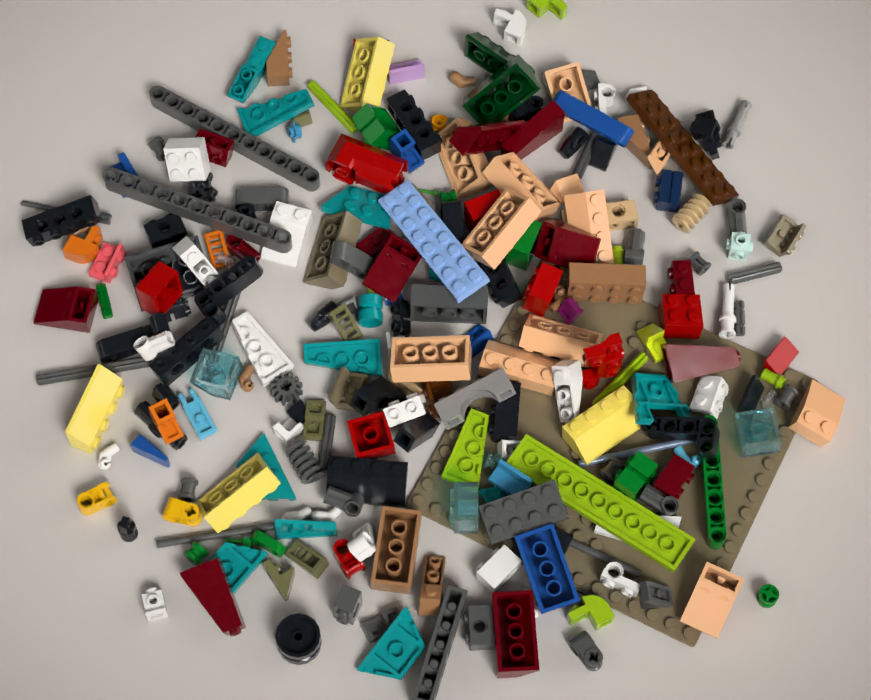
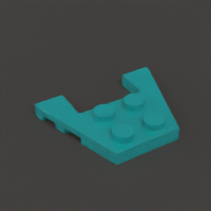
M635 373L631 377L636 424L651 425L654 419L650 409L675 410L678 417H692L689 413L690 408L679 400L678 396L680 394L666 375Z

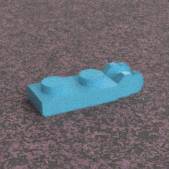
M190 388L188 390L190 397L193 399L192 402L187 404L182 393L178 394V398L201 441L218 431L201 399L198 398L194 389Z

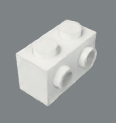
M505 544L501 548L497 547L491 553V558L487 562L483 561L476 569V579L491 593L496 592L522 565V560Z

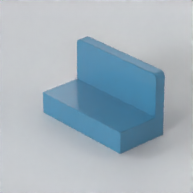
M502 459L498 460L496 469L488 478V482L508 495L529 489L533 483L530 477Z

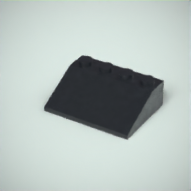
M198 235L189 237L203 254ZM181 240L124 257L140 308L141 304L135 288L138 282L143 280L149 273V270L159 261L178 271L183 289V294L178 299L195 296L204 288V285L172 249Z

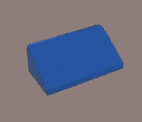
M477 324L465 334L470 335L471 359L486 347L488 340L494 341L490 330L480 324Z

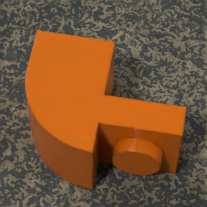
M93 226L85 240L70 235L62 249L65 258L79 264L94 261L100 251L98 246L103 240L100 227Z
M167 398L148 407L151 418L166 446L184 437Z

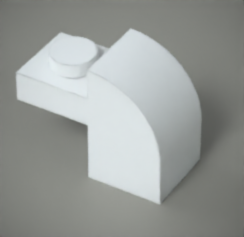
M496 9L493 24L505 28L503 41L520 47L526 33V19L524 15L518 10H515L512 15L508 11Z

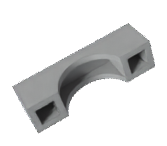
M501 368L493 370L482 379H476L465 388H459L448 397H442L434 406L446 429L449 430L465 421L466 409L474 400L489 397L500 403L517 393L505 370Z

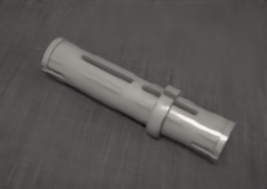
M748 100L741 101L732 124L727 128V135L722 143L724 147L729 143L727 149L734 147L737 137L741 134L743 123L752 107L751 102H748V105L745 106Z

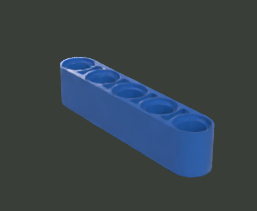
M558 90L553 98L565 112L566 117L621 147H626L635 132L627 125L562 90Z

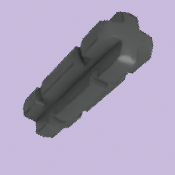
M736 300L734 302V315L736 317L734 330L736 336L742 337L745 335V304L742 300Z

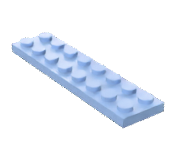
M406 180L378 200L380 206L458 303L490 282L488 276L409 180Z

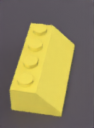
M380 37L356 39L340 102L342 109L358 112L366 103L378 107L381 106V99L385 90L386 78L389 73L395 44Z
M100 364L97 365L65 431L72 447L93 454L95 448H99L103 431H107L110 416L115 414L118 406L117 402L125 393L123 380Z
M623 385L562 426V439L586 465L641 428V425L635 423L633 394Z
M257 452L198 499L196 503L206 521L219 533L222 530H226L234 520L244 516L246 511L253 505L259 504L268 493L274 492L281 483Z

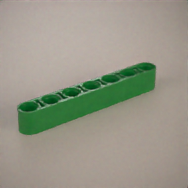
M705 415V416H704V417L712 418V419L715 421L716 425L718 426V421H717V419H716L714 416H712V415ZM706 429L705 432H710L712 429ZM720 442L717 455L713 459H709L715 463L714 466L708 465L706 461L709 460L704 459L700 454L706 542L714 550L720 549L724 545L727 536ZM705 446L703 451H707L711 447ZM708 479H714L717 483L710 484ZM709 498H716L718 502L712 503ZM716 516L720 521L714 522L710 517ZM718 535L721 540L715 541L712 536Z

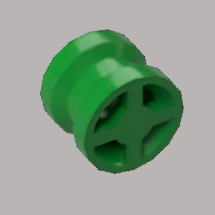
M455 189L450 190V192L440 191V201H457Z
M193 541L191 548L185 550L183 555L197 566L201 564L202 558L207 557L209 553L203 546Z
M771 584L762 586L757 594V602L764 608L773 607L779 598V590Z

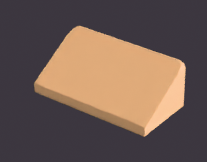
M658 140L647 157L657 175L671 154Z
M575 173L556 180L550 192L563 203V195L583 193L584 189L578 174Z

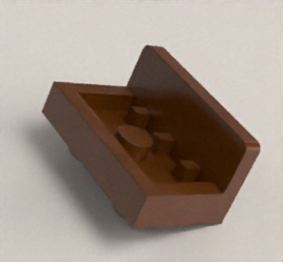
M451 381L425 382L426 387L423 388L426 399L429 398L431 403L428 406L429 413L437 421H441L434 404L442 397H448L453 394Z

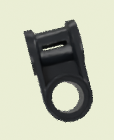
M536 95L531 96L510 113L512 120L529 121L537 114V111L539 112L543 109V99Z

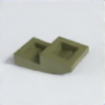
M307 400L303 440L322 441L326 401Z

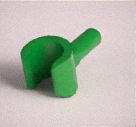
M243 537L242 539L225 538V542L253 549V542L248 537Z

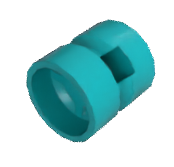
M373 293L361 295L358 298V309L360 310L358 312V324L366 328L381 326L383 324V312L381 311L383 308V297Z

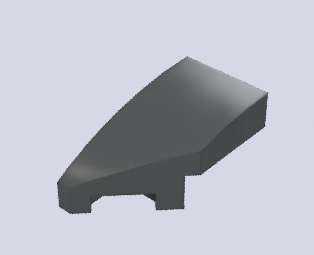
M397 607L382 612L380 616L361 624L369 644L379 640L395 619L398 611Z

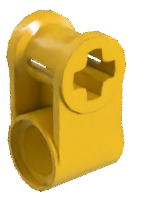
M109 482L100 483L96 487L79 494L77 497L80 512L87 516L108 508L117 502L116 496H113L110 490ZM86 501L92 502L89 506L82 505Z
M173 497L168 498L162 514V518L169 522L191 527L198 526L203 519L202 513L196 504Z

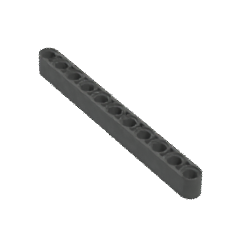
M154 86L150 89L149 95L154 108L196 131L203 129L229 139L237 137V139H232L234 140L233 151L307 191L314 192L319 189V172L311 166L162 86Z
M110 167L103 171L104 184L109 191L279 253H288L292 249L291 233L285 229L116 168Z

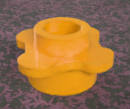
M441 114L431 116L430 121L432 122L433 131L443 130L447 126L448 118Z

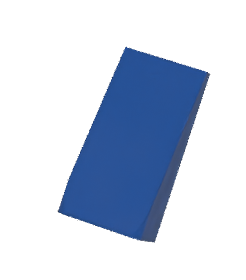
M139 435L130 444L133 452L167 468L170 467L169 459L144 436Z

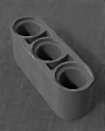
M240 187L235 191L236 210L242 204L252 205L255 211H273L276 201L289 204V190L285 187Z
M334 241L330 262L360 279H365L376 259L344 241Z

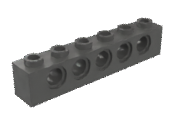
M448 585L412 700L436 699L466 603L468 590Z

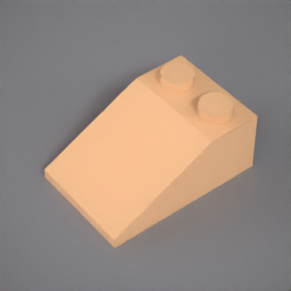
M579 62L541 73L550 102L558 90H562L591 106ZM564 116V123L572 121V119Z
M812 379L788 428L819 447H823L831 441L838 427L845 398Z

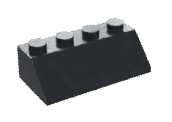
M329 456L326 493L329 486H332L350 494L353 492L362 494L365 500L364 504L405 507L408 462Z

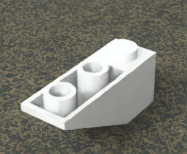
M187 236L172 248L204 287L220 276Z
M562 360L551 366L560 422H570L579 415L583 382L580 360Z

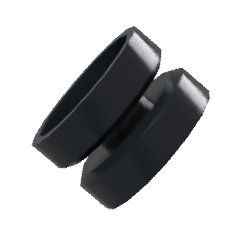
M300 613L292 614L284 618L277 626L275 634L276 643L283 659L291 664L302 665L314 660L319 654L322 645L319 626L313 618Z

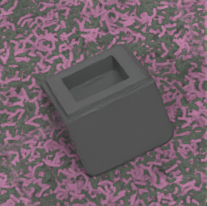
M581 70L587 91L597 88L600 81L596 72Z
M354 296L336 303L337 306L345 303L353 318L358 316L360 310Z

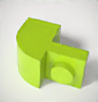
M527 0L526 9L538 18L548 10L561 20L567 14V5L563 0Z
M586 595L581 598V607L576 605L569 609L566 618L571 626L588 617L595 631L613 623L615 615L603 598L595 595Z

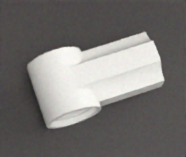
M164 331L150 338L141 336L135 341L133 347L145 361H151L159 352L173 347L175 340L170 331Z

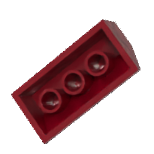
M503 120L459 126L453 131L449 141L462 156L501 150V144L526 122L524 120Z
M533 590L492 592L491 603L493 606L497 679L521 677L539 671Z

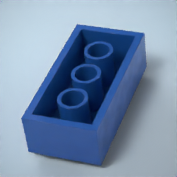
M552 523L515 536L541 614L579 602L580 599L554 524Z

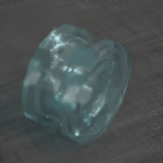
M489 452L484 468L487 469L489 467L491 471H494L499 455H493V452Z

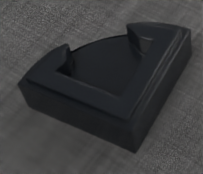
M300 399L286 411V414L297 424L300 422L303 424L306 409L303 401Z

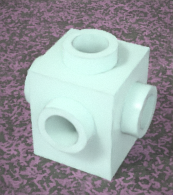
M740 231L732 232L730 239L726 240L727 259L747 260L748 254L753 251V242L750 241L751 234Z

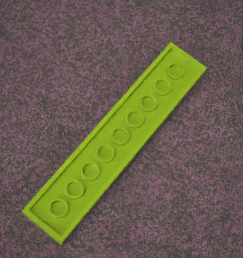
M527 434L506 461L533 480L532 485L534 486L555 479L566 506L673 573L695 542L694 537Z

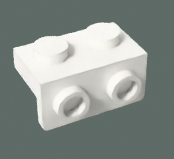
M701 376L689 407L692 412L708 413L717 419L722 411L725 396H727L729 391L725 380L720 376Z
M417 393L406 396V401L400 402L398 399L388 403L389 407L383 409L389 427L425 415L426 411L423 403L426 402L424 394L418 396Z

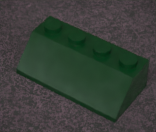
M479 32L470 33L465 36V57L486 71L495 73L515 57V55L505 51L501 45L495 44L489 37L483 36Z
M518 54L466 95L462 107L478 124L501 121L538 92L541 87L531 67Z

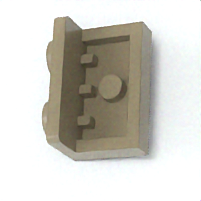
M782 214L763 244L778 257L790 255L795 250L794 245L804 235L803 231L806 225L804 223L797 225L786 214Z
M341 367L334 387L330 392L329 401L336 409L356 412L349 403L356 390L367 385L369 377L367 374L353 373L346 367Z

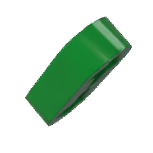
M255 530L250 537L254 544L276 557L282 558L287 550L282 543L259 530Z

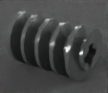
M306 440L294 443L286 451V456L290 458L289 461L293 464V469L297 471L296 474L300 477L302 484L316 482L325 475L324 472L318 473L321 469L320 465L314 466L318 461L317 459L311 460L314 453H307L310 450V446H304L307 442Z

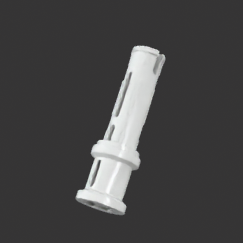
M729 283L723 285L722 315L719 317V322L721 323L719 337L724 339H732L736 336L734 324L736 323L734 315L735 285L731 284L729 288Z

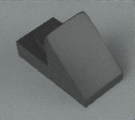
M650 581L640 582L642 609L673 607L671 587Z

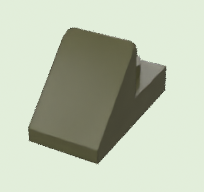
M270 559L265 561L263 567L284 601L289 600L295 577V568L292 567L281 574L282 571L277 563L273 564Z

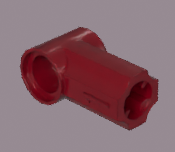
M230 234L227 236L228 252L231 255L237 256L240 260L246 256H253L259 262L261 254L247 242Z

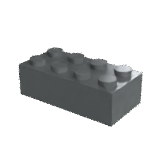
M412 284L410 321L486 324L488 287H481L458 303L444 284Z
M555 479L479 506L492 545L514 539L517 535L569 519Z

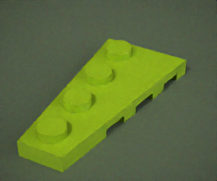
M471 408L441 479L478 493L489 421L488 414Z

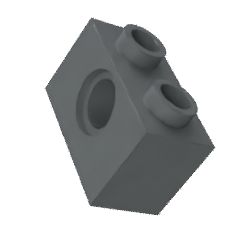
M342 584L333 605L336 621L344 625L348 623L354 624L362 605V591Z
M492 604L468 606V611L464 612V624L469 627V632H465L466 644H470V651L494 650L495 634ZM481 624L485 629L483 631H476L474 626Z

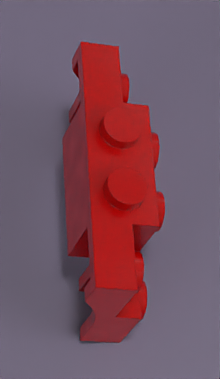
M619 332L610 334L600 344L583 348L584 355H582L584 365L585 367L591 366L593 368L582 371V389H593L599 384L601 377L610 378L619 373L622 359L624 358L623 342Z

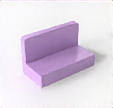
M421 59L390 65L387 75L389 84L425 78V66L422 64Z

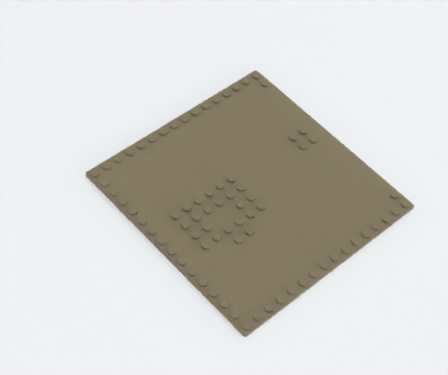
M541 259L537 265L538 268L544 262L564 271L558 286H563L566 290L568 268ZM528 284L526 285V287H525V289H524V291H523V293H522V297L524 296V293H525V291H526V289H527V287H528ZM522 299L515 305L496 342L523 349V347H519L523 327L529 314L534 313L522 308L525 303ZM643 300L642 303L638 304L623 302L617 304L609 302L592 303L590 301L577 302L580 309L584 311L570 325L602 333L601 342L606 340L610 334L619 332L624 350V358L617 375L610 378L601 377L599 384L595 388L589 390L582 389L579 415L593 406V400L640 352H644L648 356V361L636 373L666 375L668 378L664 360L654 363L636 333L652 323L660 327L658 307ZM547 308L543 317L566 323L558 311L551 313ZM704 328L699 339H664L667 344L736 347V350L740 353L739 367L707 374L722 377L729 388L728 394L723 401L722 411L717 418L720 430L719 442L727 532L724 545L720 549L714 550L706 542L701 464H699V467L694 468L692 473L695 476L690 484L685 483L682 487L684 492L678 500L679 508L675 516L682 517L679 529L694 537L695 542L674 573L627 543L594 533L596 524L566 505L569 519L554 524L555 527L573 535L574 540L641 570L638 578L624 571L623 577L639 584L643 581H650L671 587L673 607L642 609L640 591L636 598L634 596H625L616 588L610 589L605 587L600 582V577L608 564L569 546L564 556L577 592L585 596H599L609 604L610 608L690 647L696 645L701 631L680 622V619L705 564L709 562L726 571H731L796 433L789 429L788 426L810 381L813 379L787 367L782 374L787 379L785 384L794 387L799 394L792 400L790 409L783 410L774 403L775 398L779 397L782 393V389H776L774 385L760 379L767 357L728 339L720 338L719 335ZM552 356V357H551V358H555V359L560 360V358H558V357H555V356ZM581 366L582 371L593 368ZM477 374L475 380L484 377ZM752 375H756L763 384L764 391L752 418L747 419L737 415V410ZM701 376L672 383L680 394L678 398L682 404H687L690 407ZM630 378L624 386L632 393V381ZM521 387L517 440L522 441L527 434L578 466V460H581L580 457L562 439V426L568 422H560L555 388L553 395L550 396ZM489 397L474 400L465 412V421L471 408L489 415L478 490L494 486L488 482V478L496 469L498 462L497 444L499 442H493V435H489L490 423H494V417H491V407L496 405V400ZM650 409L652 416L678 417L675 410ZM691 410L689 411L692 417H704L705 415H710L708 413L692 412ZM464 421L447 430L411 494L407 502V508L422 511V516L492 550H495L497 547L501 548L505 544L522 560L515 538L497 545L491 544L479 509L480 505L486 504L477 492L441 479L465 423ZM669 426L667 431L672 430L674 426ZM688 427L686 431H691L693 428ZM640 428L604 454L670 440L650 439ZM696 441L693 444L682 446L688 456L698 455L700 457V453L696 448ZM676 447L644 454L658 464L655 477L649 484L652 487L674 456L673 450ZM628 458L619 459L626 467L625 463ZM706 461L710 466L715 465L713 461ZM609 462L581 467L613 487V483L607 482L599 474V471L604 469ZM708 479L710 484L717 483L714 479ZM639 498L637 499V503L656 515H660L658 511L640 501ZM709 498L712 503L718 502L716 498ZM664 505L667 510H673L671 505ZM716 516L710 517L714 522L720 521ZM718 535L712 536L715 541L721 540ZM610 570L608 572L609 575L612 577L618 576V573L615 570Z

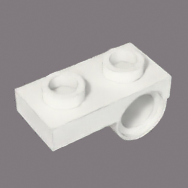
M598 83L597 90H594V101H597V106L594 108L606 115V107H610L614 103L616 90L612 85Z
M366 522L352 533L353 539L347 543L349 551L360 562L370 557L376 551L373 527Z
M610 562L604 568L600 582L607 588L620 590L625 596L637 598L641 588L640 584L622 576L623 567L621 564ZM610 570H615L618 573V576L612 577L609 575L608 572Z

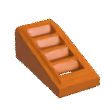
M217 230L205 233V241L212 266L215 270L231 266L223 232ZM221 238V241L210 243V240ZM221 244L223 246L222 248L212 250L211 248ZM224 251L225 253L223 255H219L216 257H214L213 255L215 253ZM226 258L227 260L222 263H215V261L219 259Z

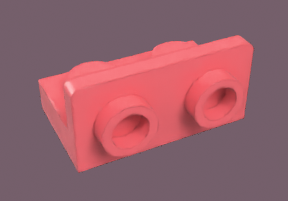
M103 242L88 273L89 277L110 284L112 279L116 278L120 262H123L125 260L124 257H126L123 244L119 243L117 247Z

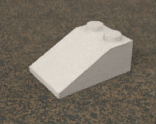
M276 201L269 224L291 233L292 249L288 253H279L263 247L261 259L296 269L313 223L312 210Z

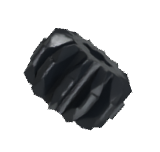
M199 182L197 185L192 183V189L186 188L189 192L188 195L196 198L202 196L199 199L210 203L216 201V198L212 197L215 191L210 190L211 186L209 184L205 185L203 182Z

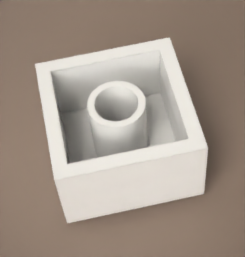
M205 137L169 138L163 150L170 182L206 181L211 168Z

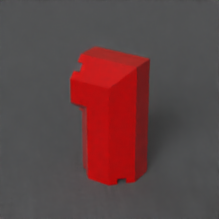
M341 133L325 162V166L328 172L331 170L334 172L333 177L349 185L356 181V184L364 185L386 195L404 182L403 172L407 173L408 161Z

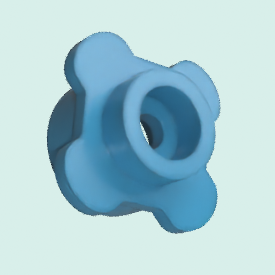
M291 121L290 127L287 128V134L293 143L296 142V139L302 137V130L300 124H295L294 121Z

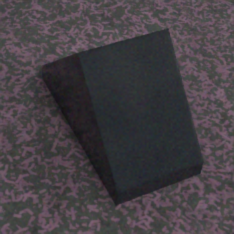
M601 136L597 140L589 166L606 172L618 144Z

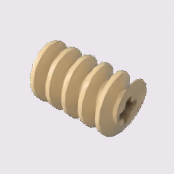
M695 193L683 205V208H680L672 218L673 224L682 232L689 234L690 229H694L695 224H699L700 219L704 218V214L709 213V200L702 194Z

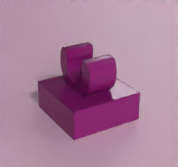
M572 297L567 298L557 310L568 325L573 324L584 311L580 309L577 305L578 303Z

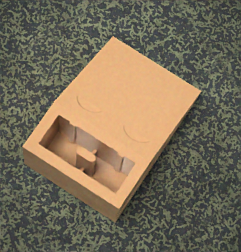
M706 562L680 622L717 639L744 578Z

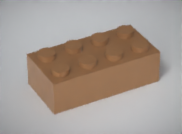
M569 262L566 277L567 298L572 297L576 302L642 303L646 289V265Z
M382 506L371 576V590L411 595L422 511Z

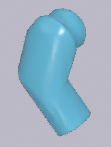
M678 446L673 450L676 455L694 465L695 468L701 464V458L698 455L688 456L682 446Z

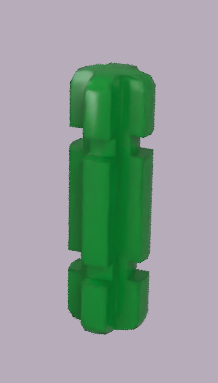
M97 284L96 291L103 318H112L113 312L106 284Z

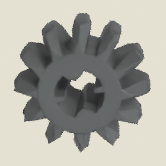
M281 373V379L275 377V383L270 385L272 389L271 396L275 397L276 403L281 401L282 405L285 406L286 402H289L292 406L293 400L299 401V396L303 395V390L301 389L303 384L298 382L299 378L297 376L292 378V374L289 373L287 377H284V374Z

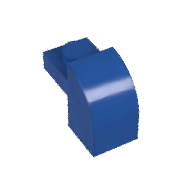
M404 129L390 139L389 148L393 155L408 161L407 171L411 174L424 165L425 161L414 148L416 142L408 131Z

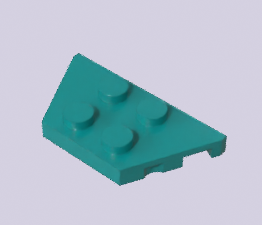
M348 186L321 206V212L336 214L348 211L359 218L362 223L390 230V218L378 202L384 196L383 194Z
M264 433L236 464V467H240L258 452L281 483L274 492L268 493L261 501L265 499L269 501H278V499L295 501L296 496Z
M225 542L210 560L218 557L222 561L231 588L235 594L269 554L263 550H255L250 547Z
M406 606L359 665L358 671L402 680L425 650L426 645Z

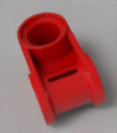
M339 539L333 545V555L340 565L342 572L349 580L352 575L360 570H366L363 561L360 562L349 551L347 546L349 541ZM339 547H345L348 551L344 554H340L337 552V549Z

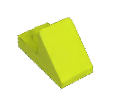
M652 323L636 333L654 363L664 360L660 344H667V342L663 338L664 329Z

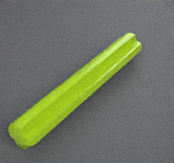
M312 80L307 84L308 89L350 133L354 134L358 131L354 126L355 122L316 81Z
M640 352L593 400L592 404L595 405L622 387L648 361V356L644 352Z

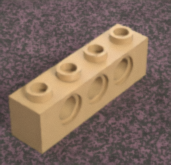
M623 199L619 202H606L610 231L637 228L639 217L634 200ZM564 209L561 210L560 221L567 223L566 211Z

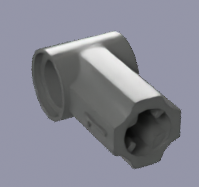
M733 199L727 209L726 214L729 218L730 237L732 232L740 231L747 234L746 203L742 199ZM733 208L739 209L740 212L734 211Z
M634 228L629 230L623 264H643L645 232L641 229Z
M649 484L639 497L640 501L658 511L661 516H675L679 508V502L675 497L667 496ZM664 505H671L673 510H667Z
M329 486L323 503L344 510L345 514L349 517H357L361 513L365 500L360 493L353 492L350 494Z

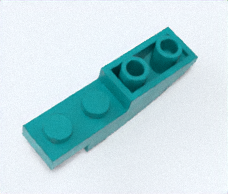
M259 36L246 64L242 65L227 97L243 104L264 76L267 70L266 61L276 42Z

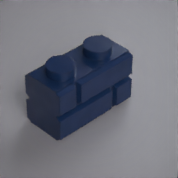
M663 169L660 176H656L655 187H658V192H654L653 203H656L657 210L678 212L683 180L682 172H672L671 170Z

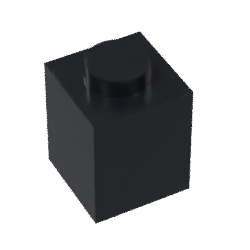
M696 115L695 121L690 125V132L694 140L715 144L721 129L718 121Z

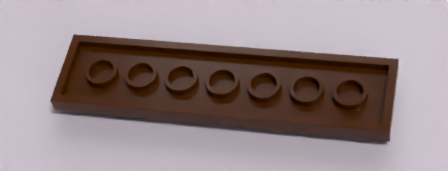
M647 90L628 95L626 98L627 102L712 206L731 202L733 199L738 198L739 194L735 191V188L702 151V148L693 140L690 133L683 128L680 121L669 111V108L660 100L656 92Z

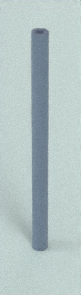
M670 440L604 454L588 465L582 460H578V466L586 467L609 462L610 457L617 459L628 458L631 455L635 456L638 451L646 454L693 444L694 441Z

